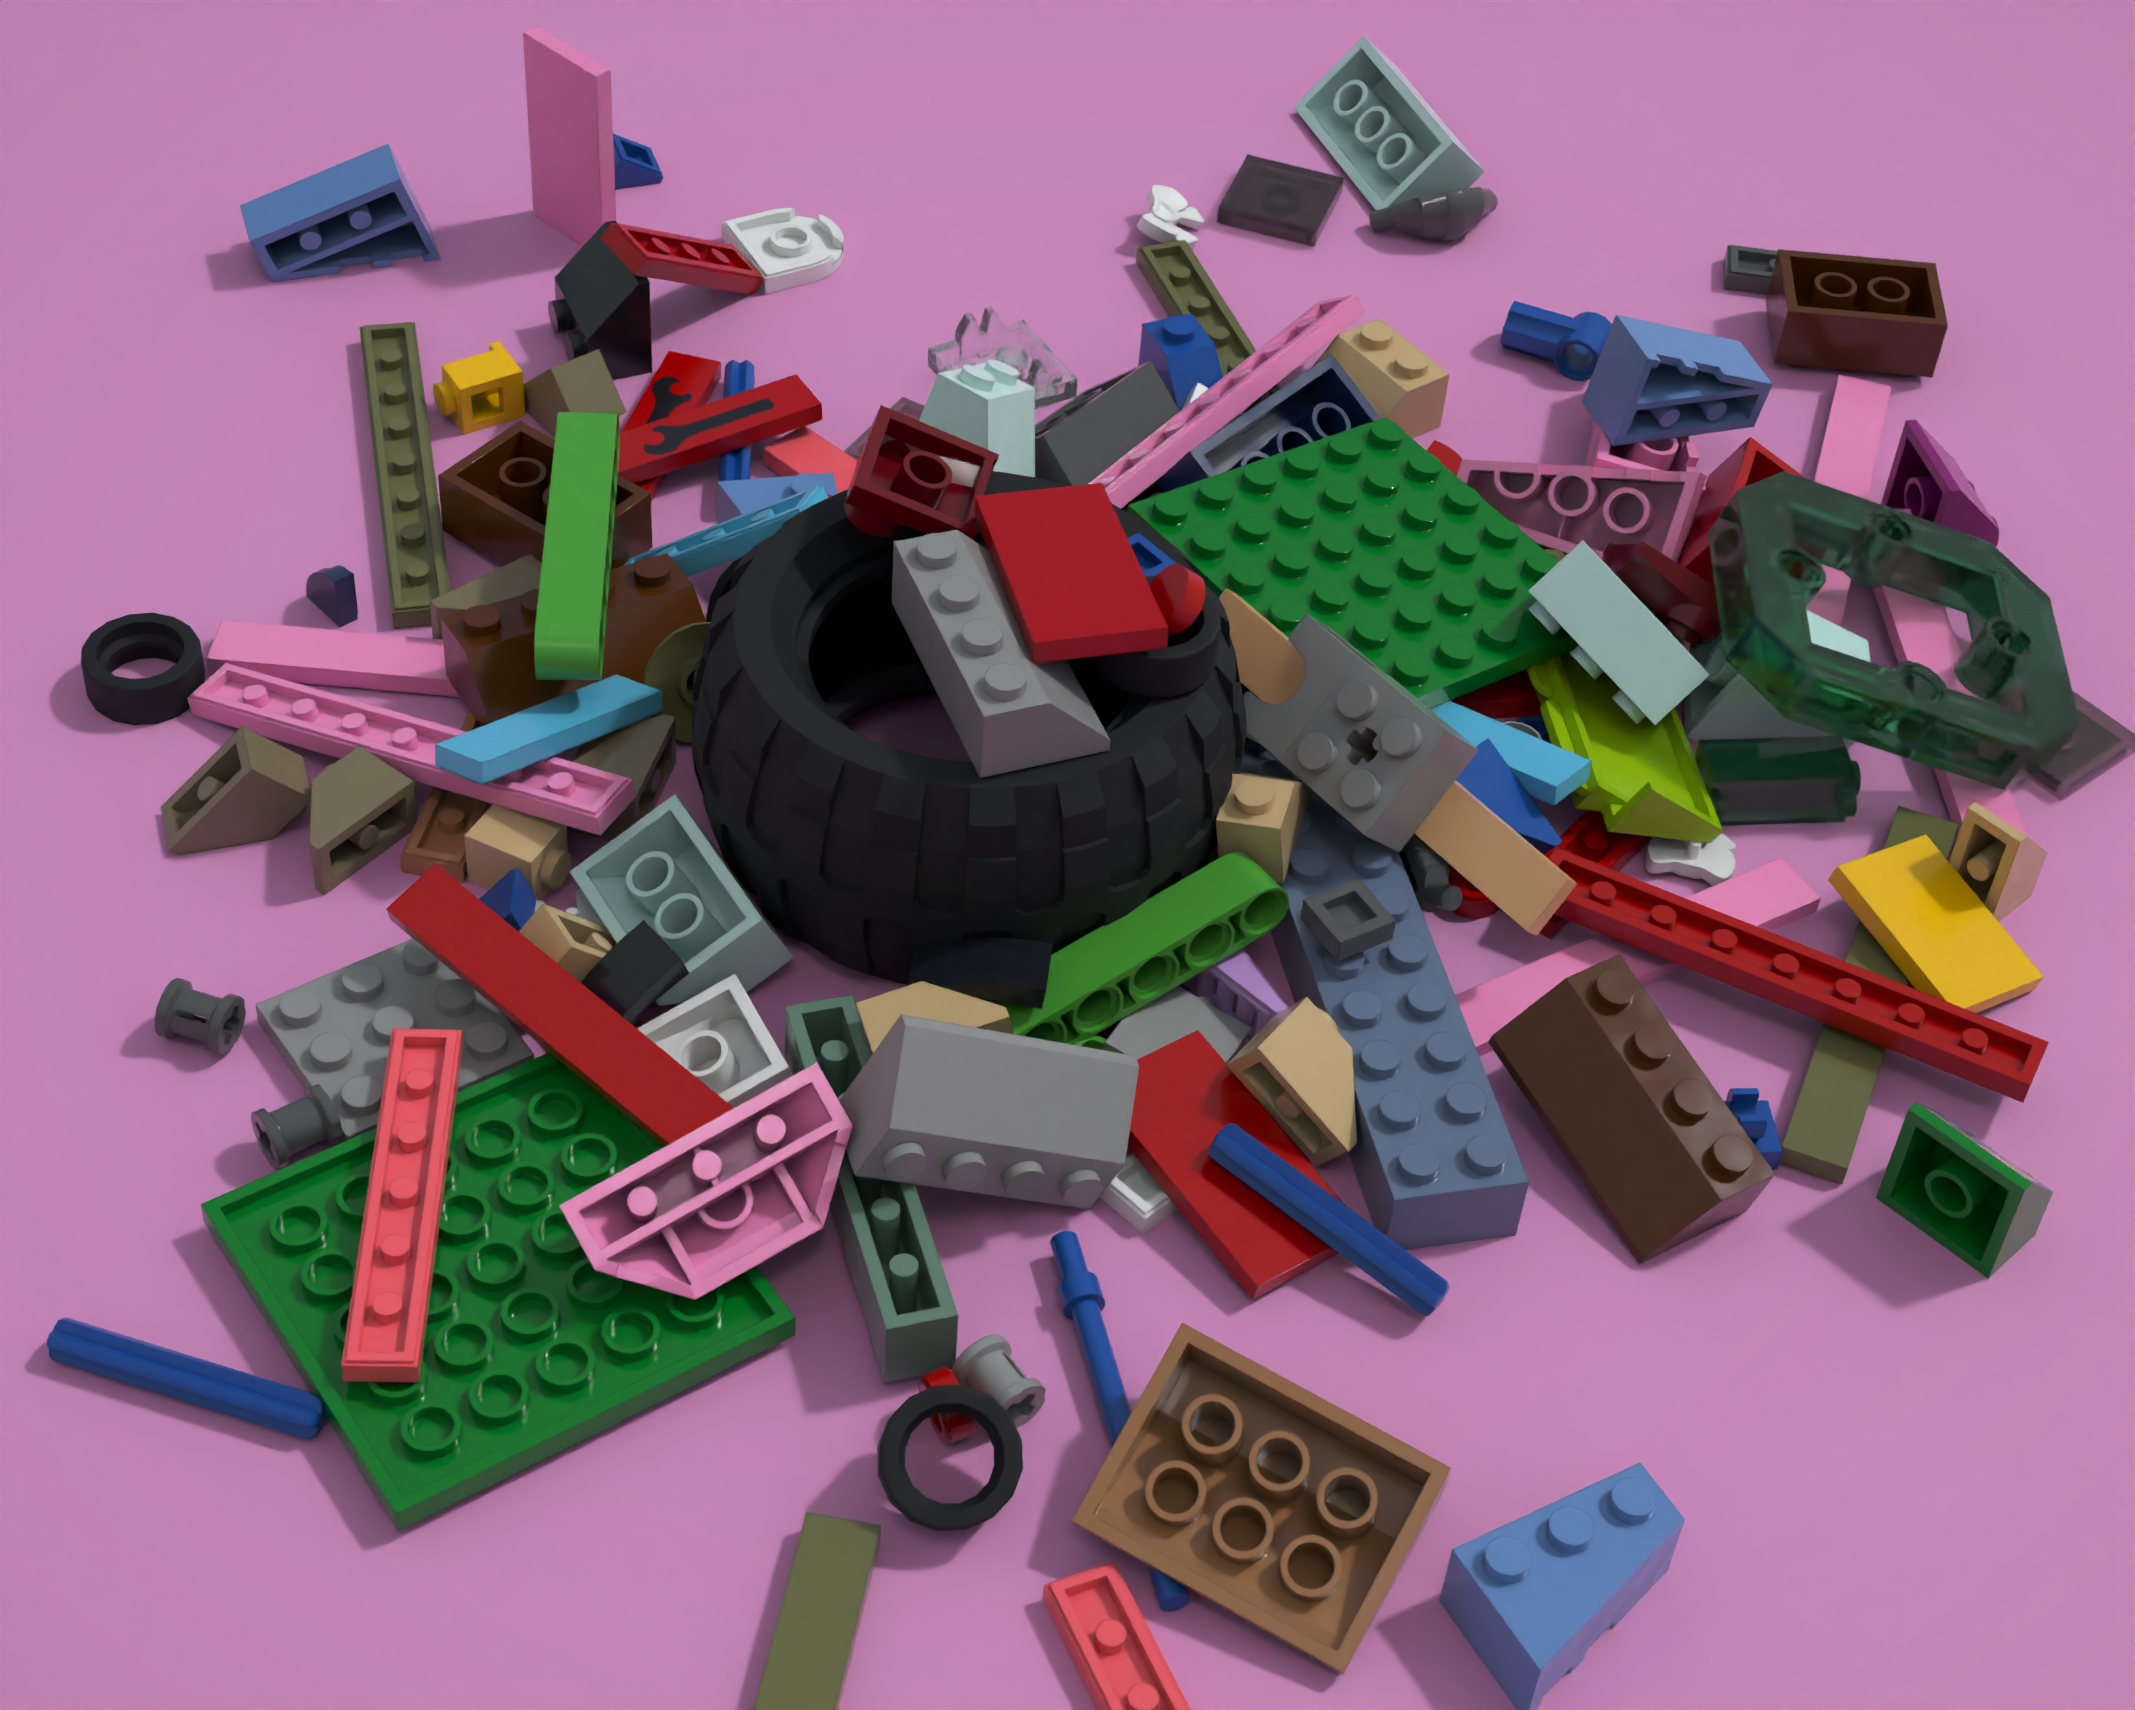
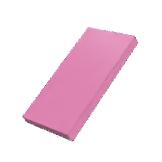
M537 25L523 32L533 214L584 246L605 222L616 220L611 70Z

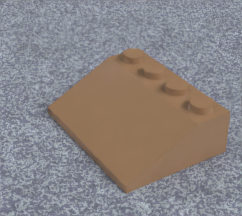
M1182 1323L1071 1522L1344 1675L1447 1485L1451 1467Z

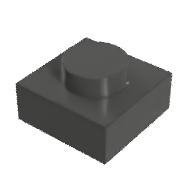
M1359 878L1303 899L1300 917L1336 961L1392 940L1396 920Z

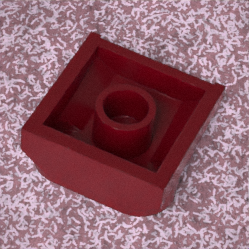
M881 405L864 443L844 500L845 514L857 529L870 536H894L905 526L929 534L959 530L974 540L977 532L975 528L977 521L975 518V496L984 495L999 454Z
M1645 542L1640 544L1609 543L1603 552L1602 561L1681 644L1687 647L1695 648L1697 643L1711 644L1715 638L1731 625L1743 604Z

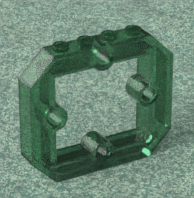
M1785 471L1736 490L1709 530L1708 538L1725 660L1786 719L2003 790L2047 766L2081 725L2050 597L1991 542ZM1821 564L1843 571L1852 580L1864 586L1877 588L1884 585L1966 613L1972 641L1954 663V672L1957 679L1966 689L1984 700L1947 688L1945 682L1938 674L1917 662H1900L1892 670L1812 643L1806 609L1826 581V574Z

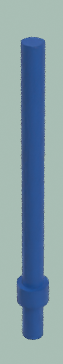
M1063 1231L1054 1235L1050 1240L1061 1278L1057 1285V1293L1065 1317L1074 1321L1111 1447H1113L1132 1411L1101 1314L1105 1307V1299L1098 1277L1094 1273L1088 1272L1077 1234L1073 1231ZM1147 1566L1160 1609L1171 1612L1185 1607L1189 1602L1186 1587Z

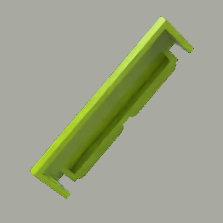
M1573 650L1526 669L1530 682L1535 689L1551 743L1591 760L1589 780L1570 793L1575 809L1600 811L1608 832L1711 843L1723 832L1675 707L1656 725L1646 716L1636 724L1612 699L1620 688L1605 672L1594 679L1570 654Z

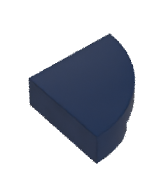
M336 565L332 568H323L308 577L306 597L336 625L342 627L358 619L354 573L341 565Z

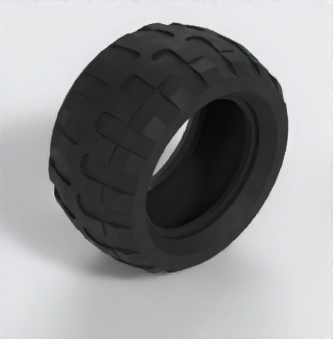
M992 471L984 495L1066 487V485L1036 477ZM847 489L810 506L783 523L782 527L774 535L755 545L734 569L730 591L719 598L712 614L711 627L709 626L694 674L691 723L694 771L703 794V804L715 838L722 851V856L745 889L760 897L761 910L765 917L791 938L811 945L822 954L828 956V959L849 969L896 983L907 984L914 948L936 946L962 941V939L1014 938L1053 943L1052 954L1097 928L1103 925L1107 926L1128 915L1146 902L1147 899L1208 864L1211 853H1214L1218 845L1216 818L1219 809L1224 804L1231 789L1232 774H1240L1247 724L1237 660L1230 637L1229 620L1217 594L1206 585V594L1218 608L1221 623L1217 663L1207 681L1193 691L1176 696L1144 697L1121 690L1103 678L1092 662V657L1067 660L1111 740L1110 750L980 778L972 762L925 757L897 750L859 735L843 723L852 715L883 703L909 697L937 694L892 605L894 541L921 537L929 533L905 526L898 534L889 537L870 536L861 532L851 523L844 511ZM1112 504L1127 538L1140 533L1177 564H1181L1197 574V567L1182 551L1143 521ZM976 521L975 528L977 532L974 541L988 549ZM1181 633L1168 635L1167 647L1187 643L1190 639Z

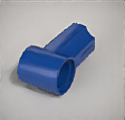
M1514 301L1509 309L1500 343L1504 348L1554 362L1557 370L1565 377L1584 381L1592 377L1612 324L1607 318L1595 312L1579 313L1572 318Z

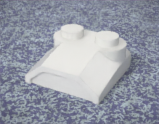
M736 974L731 975L637 1028L733 1108L793 1076L787 1062Z

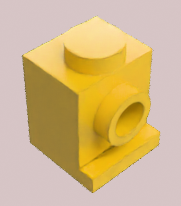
M499 341L490 343L488 352L441 365L443 381L433 385L434 399L440 413L443 416L449 415L463 435L525 417L523 371Z

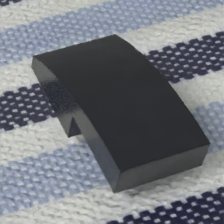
M643 920L605 954L581 983L634 1027L638 1028L642 1024L637 1015L686 977L689 971L680 957Z
M1014 938L962 939V941L914 948L907 986L923 981L972 997L1042 1009L1053 943Z

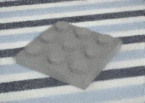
M413 938L255 1004L259 1025L306 1091V1088L319 1084L329 1095L341 1121L344 1135L341 1143L372 1130L378 1125L392 1028L462 1030L463 1052L457 1092L534 1059V1053L506 1016Z

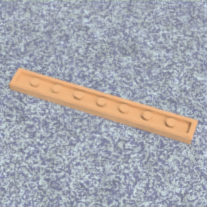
M1225 589L1220 595L1219 600L1224 606L1229 620L1230 637L1235 650L1240 682L1266 703L1277 704L1286 702L1298 692L1305 677L1304 659L1295 646L1288 641L1289 638L1239 595ZM1456 780L1414 833L1523 929L1534 935L1539 934L1577 885L1573 879Z

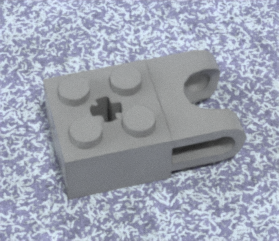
M1305 614L1290 633L1288 640L1304 659L1305 677L1298 692L1286 702L1277 704L1266 703L1256 698L1251 692H1245L1243 699L1246 711V732L1363 835L1400 852L1479 750L1334 630Z

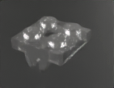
M991 306L984 309L979 326L976 318L970 312L966 313L955 330V340L928 347V366L936 375L941 372L962 368L964 365L972 366L985 363L987 360H997L1015 368L1019 372L1017 379L1035 388V409L1076 397L1078 379L1024 320L1004 325L997 312Z

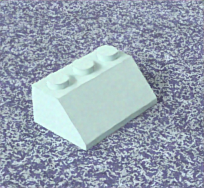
M1583 540L1528 590L1537 600L1528 608L1531 613L1552 635L1562 627L1577 642L1578 646L1570 654L1594 679L1603 672L1610 677L1620 688L1612 699L1636 724L1646 716L1656 725L1710 675Z
M675 794L569 871L616 943L645 920L683 961L689 974L656 1000L659 1006L681 1004L733 974H736L747 993L794 958L710 837Z

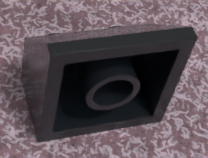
M616 220L605 222L554 277L556 300L549 301L548 303L552 328L556 334L563 333L569 361L599 349L612 380L652 372L650 282L647 277L634 275L600 238L611 223H617Z

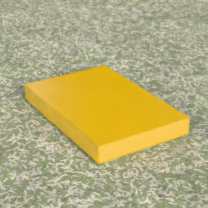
M1926 834L1839 865L1828 879L1916 990L1978 1013L2033 991L2044 978L2042 973Z

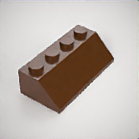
M668 553L656 557H645L635 563L611 569L602 680L617 674L643 684L644 672L649 658L664 638L686 625L706 622L694 585ZM539 589L529 590L523 595L488 605L473 606L466 611L441 618L446 675L481 726L600 681L536 680L534 635ZM695 670L688 677V686H692L694 683Z
M1620 954L1565 978L1493 1034L1488 1041L1639 1264L1746 1212L1775 1176L1774 1171Z

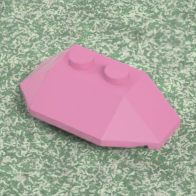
M816 1062L564 1202L559 1207L596 1272L696 1301L824 1227L853 1125Z

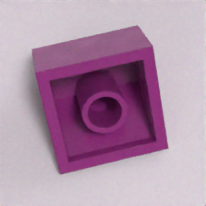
M1906 420L1880 509L1911 510L1935 578L1985 573L1992 550L1997 546L1999 540V528L1995 518L1990 516L1977 496L1974 485L1967 480L1955 459L1917 420Z

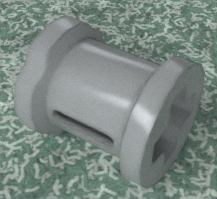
M999 1334L988 1335L967 1347L953 1364L951 1372L954 1374L959 1385H966L991 1395L1010 1413L1017 1428L1030 1421L1039 1412L1045 1403L1046 1389L1040 1381L1034 1378L1028 1379L1010 1357L1012 1350L1010 1344L1003 1336Z

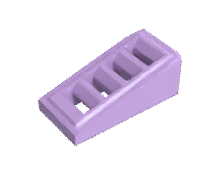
M1243 948L1180 984L1184 990L1197 997H1208L1211 1005L1250 1026L1251 1030L1246 1038L1249 1041L1275 1014L1288 1008L1287 1004Z

